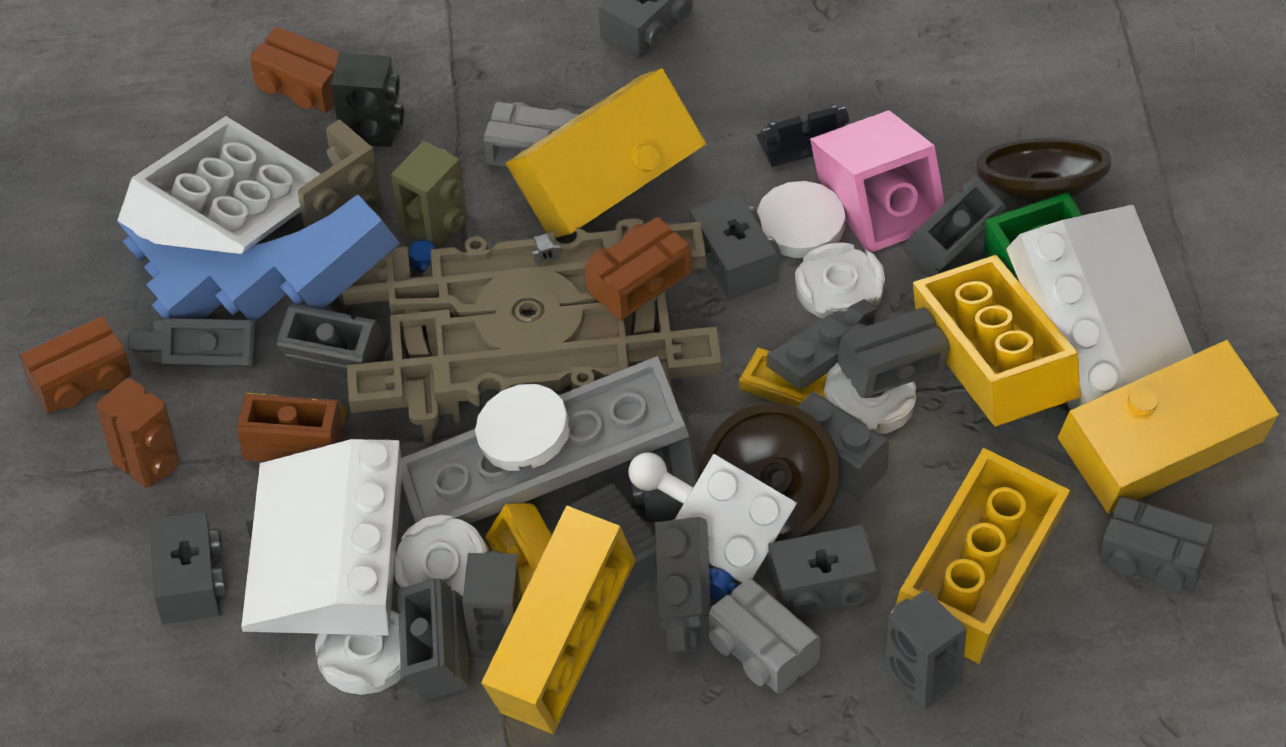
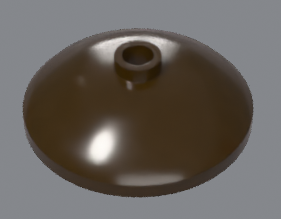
M1057 138L1021 140L998 145L983 152L977 158V174L991 187L1011 197L1031 201L1034 204L1067 192L1073 197L1097 184L1111 169V155L1104 148L1084 141Z
M762 403L744 408L727 418L716 429L704 450L700 465V476L713 454L797 502L775 542L808 535L827 517L837 498L841 480V467L835 443L819 421L796 407L781 403ZM778 471H783L785 474L784 483L779 487H774L772 485V476Z

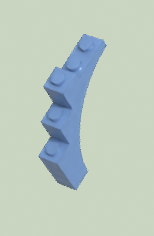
M358 194L332 214L296 233L266 243L255 244L243 254L154 244L148 239L139 237L132 229L117 221L129 235L123 240L128 249L139 261L144 257L150 260L144 268L153 279L146 285L158 298L151 305L162 318L205 319L223 304L233 316L240 310L248 320L256 321L286 294L296 305H300L305 301L309 307L323 310L400 244L384 222Z

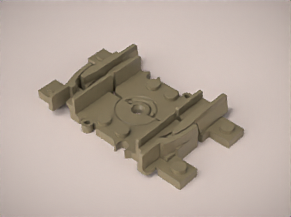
M638 218L619 221L616 224V230L587 233L577 228L576 239L569 244L559 243L556 240L555 231H550L547 235L554 246H560L561 258L535 264L533 251H536L534 239L498 242L488 250L486 240L482 237L474 236L466 240L464 245L465 252H461L454 247L431 249L430 265L424 271L423 277L412 278L408 246L394 249L392 254H387L342 293L344 305L389 301L391 314L393 360L347 365L351 413L408 407L410 422L415 425L422 424L424 443L433 444V435L439 423V415L453 414L454 423H461L459 402L469 401L475 406H480L481 393L489 389L501 392L519 384H538L557 392L571 384L573 390L658 356L672 390L671 379L722 374V359L717 326L670 331L664 291L634 311L636 320L633 332L632 313L619 321L606 309L605 304L598 302L588 292L586 288L585 264L590 256L600 248L609 249L621 241L631 227L638 224L643 226L644 222ZM701 221L668 225L673 233L676 232L689 244L692 255V269L706 268ZM654 301H656L657 326H658V327H657V333H656V319H655V306H654ZM526 311L536 312V314L531 317H524L521 315V313ZM401 327H403L404 341H405V348H406L407 358H406V355H405V352H404V344H403V337H402ZM424 327H426L429 351L425 343Z

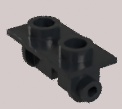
M834 104L830 105L827 109L809 113L808 120L802 121L800 116L776 123L772 121L768 123L767 128L761 129V133L757 134V139L771 167L813 156L810 139L844 127L845 124L849 123L848 112L845 106L838 108Z

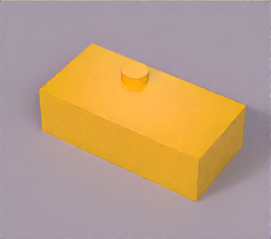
M661 68L634 79L505 164L546 233L555 231V237L557 238L575 232L577 228H581L706 145V142L665 71Z
M997 255L913 282L915 310L925 307L935 321V326L939 327L949 340L950 348L946 361L947 366L995 427L1081 397L1078 352Z
M1225 340L1070 410L1058 435V439L1107 514L1115 511L1120 496L1137 501L1264 442L1279 414L1228 340Z
M983 448L902 585L896 605L904 599L911 600L924 590H927L966 628L964 657L980 664L1060 521L1070 490Z
M566 505L481 682L501 714L554 735L636 561L619 525Z

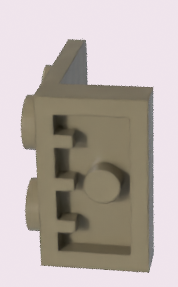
M340 119L326 128L329 145L327 155L332 163V167L298 190L304 228L329 216L357 194L374 212L382 207L373 148Z

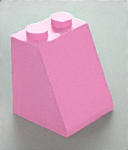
M889 110L810 139L818 179L822 185L837 194L844 205L846 222L863 248L871 253L909 239L925 221L945 204L935 145Z

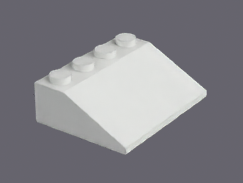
M225 116L133 176L117 221L132 229L139 237L148 239L154 244L243 254L301 212L298 190L319 176L320 173Z
M1134 205L1064 219L1021 233L1006 248L1019 283L1078 352L1081 397L1067 402L1070 410L1194 355Z
M350 439L260 463L241 626L242 632L389 635L402 483L399 440Z

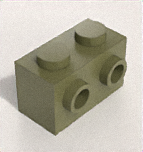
M423 141L391 173L400 233L415 241L419 239L429 241L437 249L452 233H456L461 229L467 218L460 159L447 149H440Z

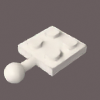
M646 452L637 455L629 466V478L634 486L644 491L659 489L683 503L675 520L692 517L706 519L708 524L709 565L725 570L739 583H743L748 578H754L768 554V544L775 542L797 505V502L715 454L711 457L694 487L668 473L663 459L654 453Z

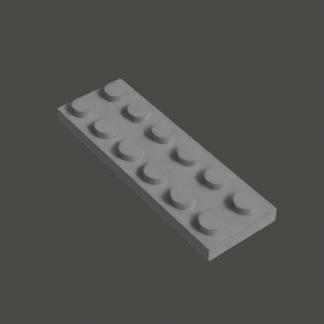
M656 356L558 395L563 400L569 415V437L560 452L544 465L532 468L531 465L519 467L520 471H508L494 466L483 455L477 441L475 429L401 458L402 483L415 524L423 518L437 515L453 516L456 519H461L471 524L501 512L505 503H524L632 460L641 453L652 452L689 437L659 357Z

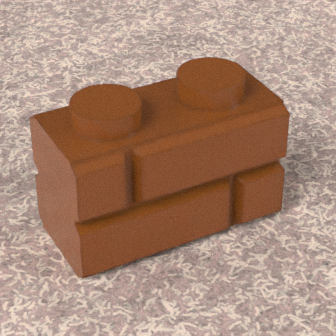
M276 26L266 37L265 43L262 42L251 54L250 62L254 83L265 93L274 94L277 92L291 98L301 108L309 109L313 107L328 113L334 106L331 82L339 51Z
M659 217L652 219L643 226L638 224L631 227L621 241L609 249L600 248L596 250L585 264L586 288L588 292L598 302L605 304L606 309L619 321L692 273V255L689 244L676 232L673 233L671 228Z
M104 316L98 317L19 355L27 381L36 396H38L47 414L59 409L73 408L82 398L101 389H113L124 378L132 375L124 347L115 333H113Z
M132 378L124 379L97 402L96 408L112 463L126 474L130 473L131 478L143 487L148 488L154 486L160 479L172 474L178 465L179 456L165 402L151 392L147 393L146 389Z
M247 393L244 395L237 424V434L241 444L243 460L260 462L342 442L344 431L338 400H312V398Z

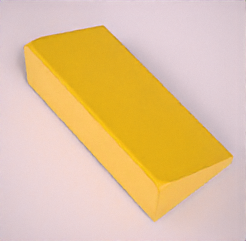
M505 503L485 537L493 551L517 554L523 597L552 535L533 504Z

